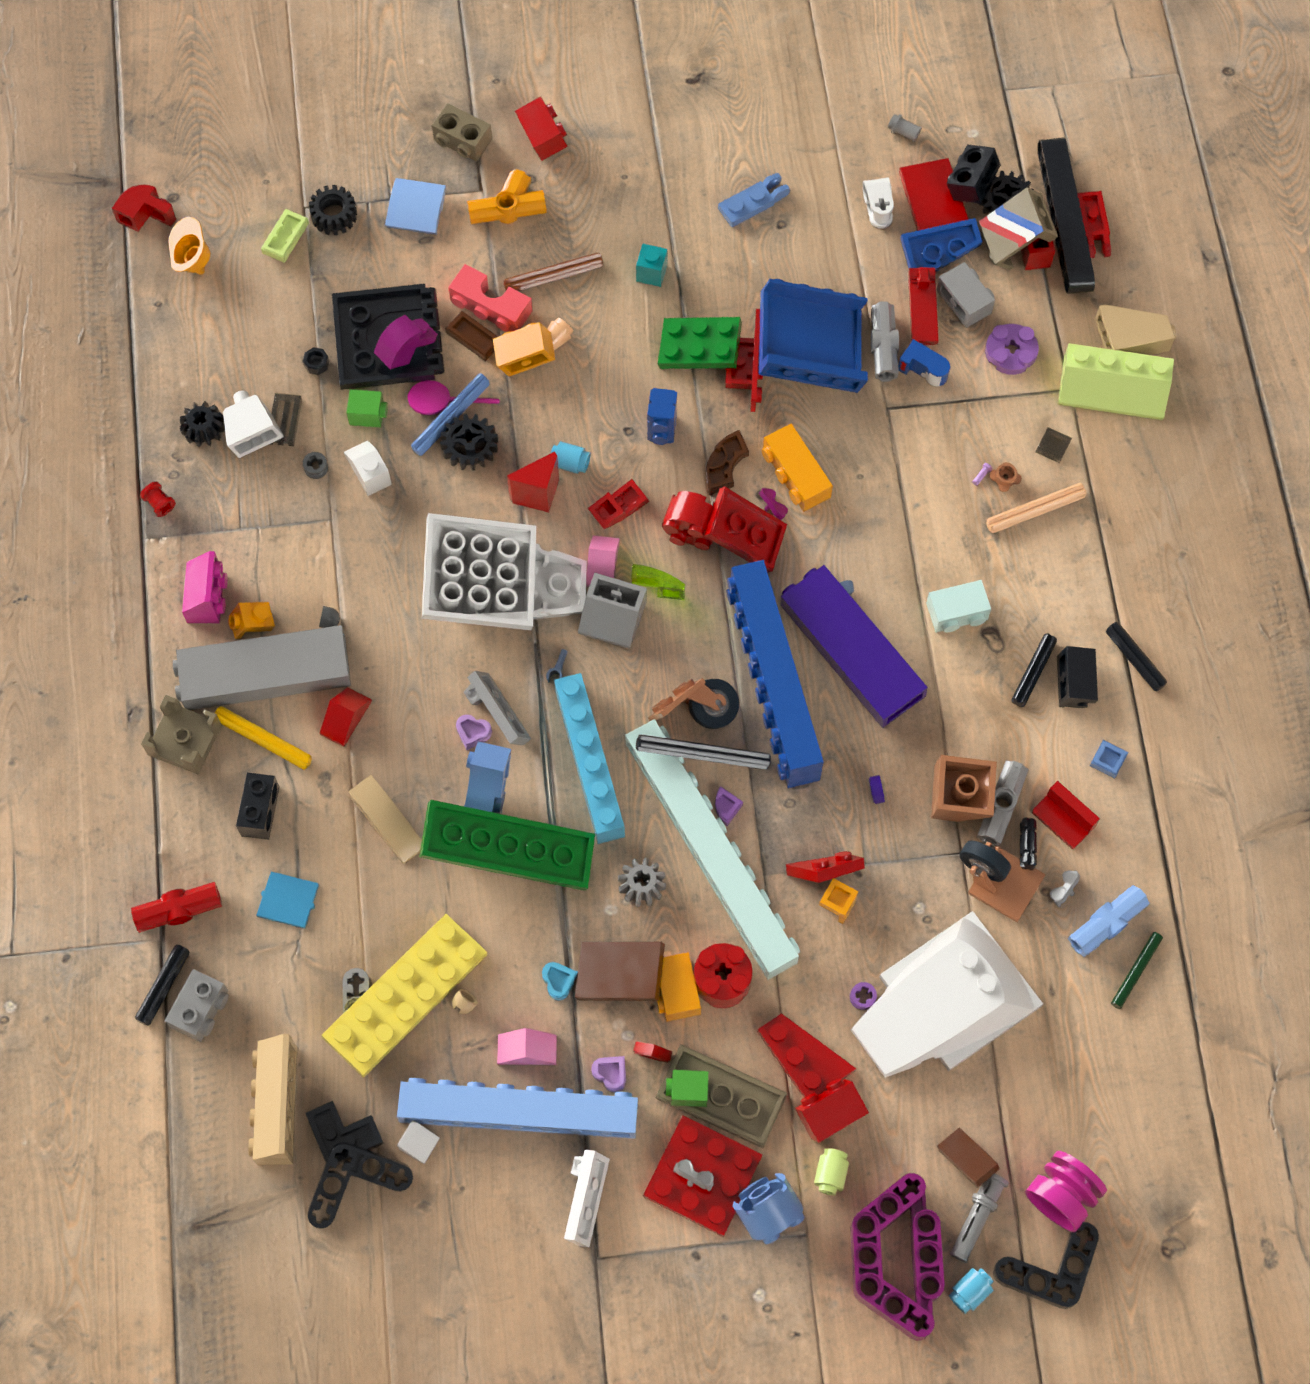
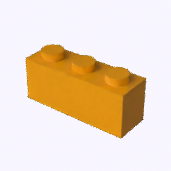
M792 423L764 437L763 449H761L762 455L766 462L772 463L776 469L775 474L779 482L786 484L789 489V496L795 505L799 504L803 512L831 498L833 485Z

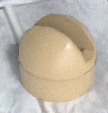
M459 989L452 1000L453 1009H456V1007L461 1009L459 1014L470 1013L478 1004L475 996L465 989Z

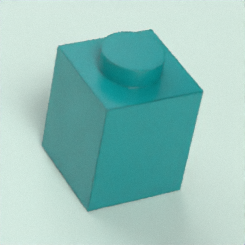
M642 244L636 263V282L658 287L662 286L668 266V249Z

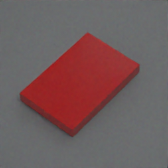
M949 158L900 167L899 175L917 231L969 220L963 202L953 200L947 187V179L953 172Z
M722 487L719 489L704 536L749 563L764 560L767 573L774 569L787 524L727 487Z

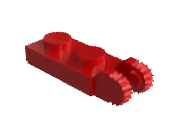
M1102 191L1077 193L1091 259L1096 254L1094 241L1101 240L1103 256L1110 257V229Z

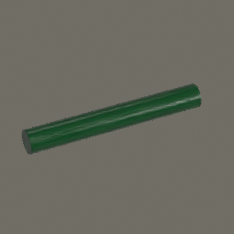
M1157 932L1152 933L1111 1001L1112 1006L1117 1009L1122 1008L1161 943L1162 935Z

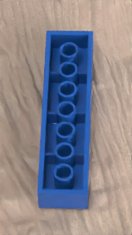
M760 560L734 566L731 568V577L727 578L729 587L726 590L729 604L735 606L734 621L737 630L742 629L743 638H741L743 653H749L750 663H748V670L751 679L756 678L757 688H755V694L758 704L763 703L765 713H762L764 726L766 729H771L772 738H770V746L773 755L778 754L780 764H777V770L780 780L786 781L787 788L820 781L824 761L765 562Z

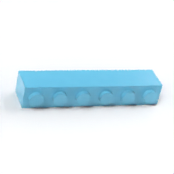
M578 673L555 679L557 700L597 844L624 838L625 826L582 674Z

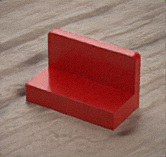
M1058 780L1050 787L1047 795L1032 810V814L1071 849H1075L1096 827L1100 820L1094 812Z

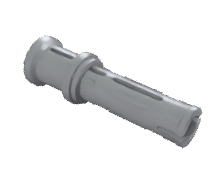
M993 1174L981 1184L978 1193L973 1194L972 1202L974 1205L949 1253L952 1257L965 1263L968 1262V1258L990 1212L997 1210L999 1196L1003 1188L1009 1185V1182L1003 1177Z

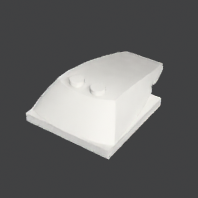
M428 513L421 619L531 630L533 619L580 614L583 611L586 598L587 561L555 550H542L540 545L536 543V526Z
M972 911L881 973L879 977L887 987L885 993L866 1011L851 1031L885 1078L921 1064L922 1061L932 1057L935 1059L939 1058L946 1069L950 1071L1042 1007L1043 1003Z

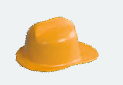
M192 217L183 218L177 222L169 236L171 266L176 272L186 271L202 275L205 273V266L211 256L210 248L203 238L200 222Z

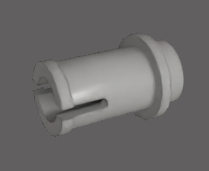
M894 114L888 124L891 133L897 132L915 142L922 127L903 119L901 114L899 116Z

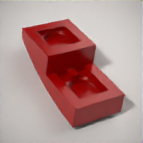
M631 479L612 495L609 492L592 504L588 510L605 530L624 520L650 501L634 480Z

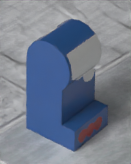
M913 339L900 357L898 368L905 375L911 370L925 377L930 385L942 386L948 380L950 363L945 357Z

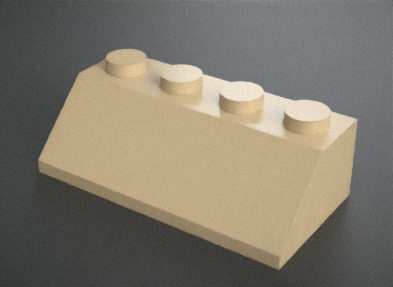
M281 1034L258 1041V1049L253 1050L252 1065L253 1068H257L256 1079L251 1081V1096L255 1097V1109L250 1110V1126L254 1127V1138L249 1139L248 1152L249 1157H253V1161L257 1165L293 1164L297 1046L289 1034Z

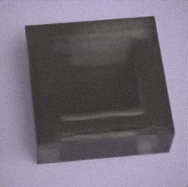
M1048 427L1037 447L1036 453L1060 463L1072 438Z

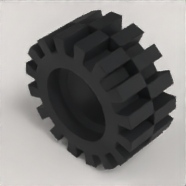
M328 185L323 186V192L320 189L316 190L317 196L313 194L311 201H309V211L313 225L317 226L318 231L322 232L324 230L326 235H330V231H333L334 235H338V230L345 233L347 232L346 227L351 229L353 227L352 222L356 223L357 209L351 192L349 190L346 192L342 186L338 190L337 185H332V189H329ZM331 205H339L343 208L337 215L330 216L323 212L325 208Z

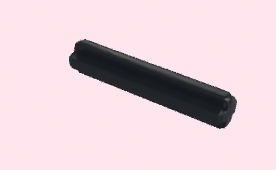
M1119 622L1112 623L1106 630L1107 635L1150 687L1156 692L1161 690L1167 684L1165 677Z
M1047 633L1043 635L1011 699L1013 704L1019 707L1026 705L1057 643L1055 636Z
M176 944L135 1016L139 1023L149 1026L190 954L187 948Z

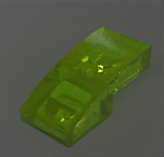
M638 564L632 565V584L657 587L658 598L685 600V584L679 579L652 567Z

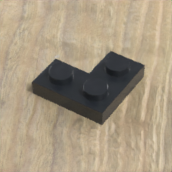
M333 1101L305 1113L325 1162L332 1147L340 1142L350 1143L367 1150H372L384 1144L372 1115L344 1127ZM343 1149L341 1153H335V1156L338 1157L337 1165L352 1158L348 1156L347 1149Z

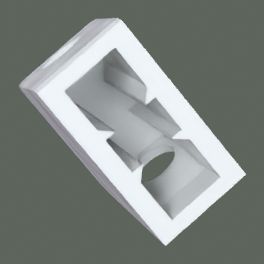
M239 391L233 396L235 404L225 408L223 411L227 446L238 458L284 437L269 409L257 395L250 397L247 391Z

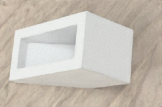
M369 441L344 452L367 496L392 485L385 463L377 449Z

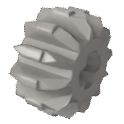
M634 858L632 860L633 868L624 865L623 872L625 874L618 875V882L622 884L619 886V892L627 893L625 896L626 902H630L635 898V906L640 907L641 900H645L646 904L651 906V897L660 900L662 897L660 891L666 889V883L662 881L665 878V872H657L659 869L657 862L649 867L648 858H644L643 865H639L637 859ZM642 878L644 882H647V885L642 886L637 880Z

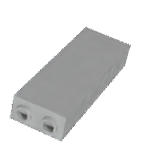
M342 625L176 650L177 660H173L175 677L179 676V685L175 686L176 698L188 710L351 686L346 640Z

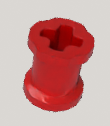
M158 481L148 484L141 491L140 498L154 508L157 517L167 515L176 505L175 500L163 492L162 485Z

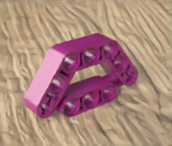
M908 1173L857 1213L851 1223L853 1291L859 1302L909 1338L923 1340L934 1329L932 1302L940 1297L945 1285L941 1222L939 1216L934 1211L926 1209V1183L924 1179L918 1174ZM907 1184L909 1186L915 1184L917 1186L915 1194L910 1192L901 1200L899 1196L904 1192ZM883 1201L892 1202L896 1207V1212L892 1215L883 1213L880 1203ZM909 1209L915 1301L883 1279L880 1233ZM921 1218L930 1220L933 1230L931 1232L921 1231L917 1224L918 1220ZM868 1220L873 1226V1231L869 1234L861 1233L857 1228L858 1221ZM930 1249L934 1253L935 1261L933 1263L923 1262L919 1255L920 1250ZM862 1250L872 1252L875 1258L874 1263L870 1265L863 1264L859 1260V1252ZM923 1280H932L936 1284L937 1292L932 1295L925 1293L921 1286ZM863 1281L872 1282L876 1287V1294L872 1296L864 1295L860 1289V1284ZM889 1299L898 1300L902 1306L901 1313H890L886 1308V1301ZM908 1308L912 1310L909 1317L915 1321L922 1318L925 1321L923 1326L926 1330L921 1329L917 1332L914 1329L915 1323L907 1318L905 1323L901 1321Z

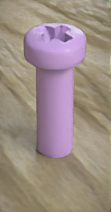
M984 463L983 469L974 478L972 483L977 486L986 474L993 470L992 466Z

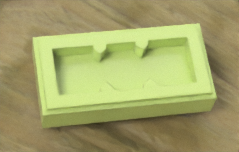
M285 209L261 248L262 254L285 263L309 224L308 218Z

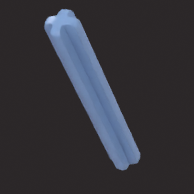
M481 373L478 374L411 444L412 450L419 456H422L441 437V432L446 431L445 425L447 423L452 425L454 417L459 418L489 386L488 378Z

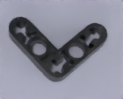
M346 1142L337 1143L332 1147L309 1205V1222L315 1228L320 1229L327 1228L332 1224L351 1175L394 1191H404L413 1182L411 1168L403 1162ZM343 1149H347L348 1156L352 1157L350 1161L345 1160L343 1162L341 1171H347L345 1176L338 1171L328 1170L330 1166L336 1169L338 1157L335 1156V1153H341ZM370 1158L376 1159L380 1163L379 1171L373 1175L366 1174L362 1168L363 1163ZM385 1163L391 1164L388 1168L391 1172L398 1173L400 1169H403L404 1175L408 1177L407 1180H401L399 1184H395L394 1177L387 1174L386 1180H381L380 1178L385 1171ZM336 1177L341 1182L339 1191L336 1193L325 1191L323 1184L327 1178ZM319 1194L326 1199L336 1200L334 1205L328 1202L326 1213L330 1216L328 1218L323 1217L321 1221H317L316 1214L313 1213L314 1209L320 1210L323 1204V1199H317Z
M1083 1222L1075 1233L1070 1232L1057 1274L1013 1257H1003L994 1266V1278L1005 1287L1058 1308H1071L1080 1299L1099 1240L1098 1230L1091 1223ZM1084 1229L1088 1231V1237L1092 1238V1241H1087L1082 1249L1083 1252H1088L1087 1256L1080 1251L1071 1250L1072 1246L1075 1249L1079 1247L1081 1238L1076 1234L1081 1233ZM1070 1257H1077L1082 1261L1083 1270L1081 1273L1073 1274L1068 1270L1067 1260ZM1011 1264V1270L1018 1274L1022 1273V1268L1027 1270L1022 1279V1286L1017 1284L1020 1280L1019 1277L1011 1275L1008 1279L1003 1278L1004 1272L1000 1270V1267ZM1037 1274L1044 1279L1045 1287L1042 1291H1034L1030 1288L1028 1279L1031 1275ZM1051 1280L1056 1282L1053 1288L1063 1290L1066 1286L1069 1287V1293L1073 1295V1299L1069 1298L1066 1302H1063L1061 1300L1062 1295L1054 1291L1051 1293V1297L1046 1296L1051 1287Z

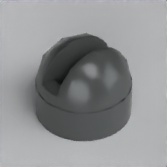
M323 606L319 627L337 626L340 621L338 611L332 607Z

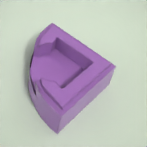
M720 786L716 794L715 809L718 818L722 820L725 826H728L743 806V801Z

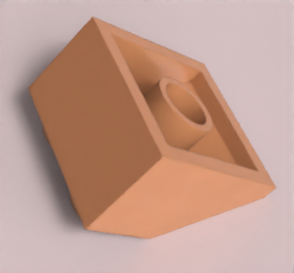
M940 755L934 765L931 819L962 822L993 817L997 762Z

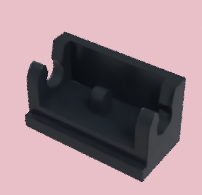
M1066 646L1057 655L1059 707L1087 708L1088 703H1096L1098 701L1096 649Z

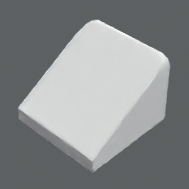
M412 1120L397 1147L399 1150L425 1164L440 1137Z

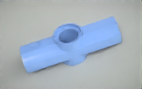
M1133 885L1120 894L1113 902L1105 903L1090 917L1088 922L1068 937L1072 948L1078 954L1085 957L1099 947L1106 939L1111 940L1128 925L1131 919L1148 907L1150 902L1146 894L1140 888Z

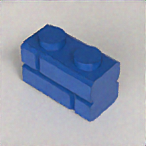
M654 388L650 391L648 405L647 439L657 445L671 444L674 442L677 421V392L675 390Z

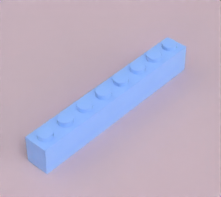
M409 1078L408 1082H401L397 1111V1118L400 1123H411L414 1120L419 1124L636 1139L638 1097H632V1093L615 1092V1096L603 1095V1092L599 1090H586L585 1094L573 1093V1089L556 1088V1092L544 1091V1088L540 1086H527L526 1090L514 1089L515 1086L510 1084H497V1088L485 1087V1084L481 1082H468L467 1086H460L451 1080H438V1084L426 1083V1080L422 1078Z

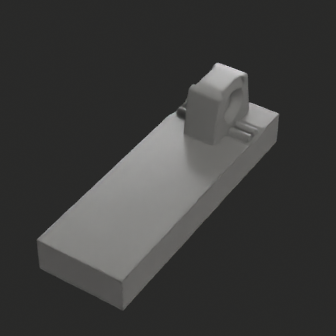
M474 671L467 677L471 684L464 691L469 702L472 705H478L482 702L485 704L510 744L524 745L531 737L489 673Z

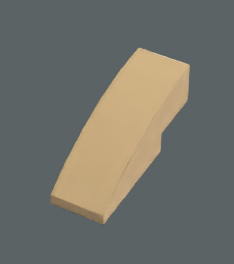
M372 775L348 791L351 800L366 816L371 826L403 864L420 852L421 838Z

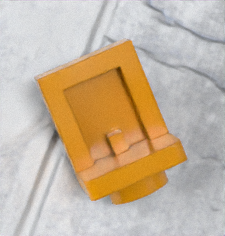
M269 602L238 603L228 618V624L230 629L233 630L235 639H241L246 632L272 631L275 627Z

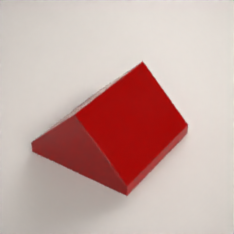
M555 451L507 475L510 500L513 504L549 513L559 483L558 456Z

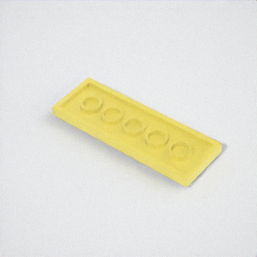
M445 914L321 1035L322 1039L364 1078L487 956V951L453 919Z

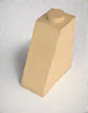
M1099 305L1095 321L1105 349L1145 355L1170 351L1174 340H1176V329L1173 324L1170 325L1167 315L1110 305Z

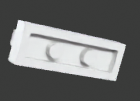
M585 1150L584 1156L574 1157L571 1174L578 1177L564 1237V1239L583 1247H590L610 1160L602 1154L591 1150Z

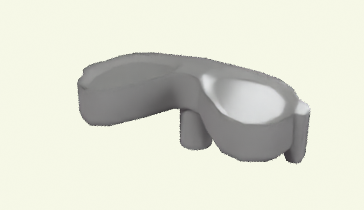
M1065 871L1062 874L1065 884L1062 887L1051 890L1050 897L1057 907H1060L1069 895L1074 896L1073 888L1080 879L1078 871Z
M687 1159L676 1163L673 1171L688 1179V1186L691 1187L695 1183L703 1189H708V1191L712 1189L714 1177L711 1172H695L691 1161Z

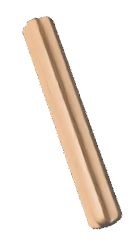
M1078 483L990 517L986 522L987 528L990 533H996L1086 497V489L1083 484Z

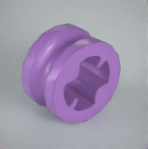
M860 982L850 992V1001L857 1009L866 1010L876 1002L877 992L870 983ZM862 989L868 991L866 994H871V999H867L864 1004L860 1003V998L856 999L855 993H860Z

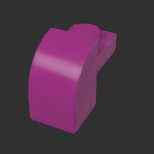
M404 315L393 321L384 330L378 340L374 354L389 369L407 365L410 363L415 348L434 343L438 334L422 318L411 321Z

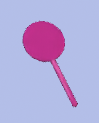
M432 380L415 384L408 393L410 407L415 412L423 415H433L443 411L449 402L456 398L450 397L446 386ZM477 398L473 403L499 404L500 400L495 398Z

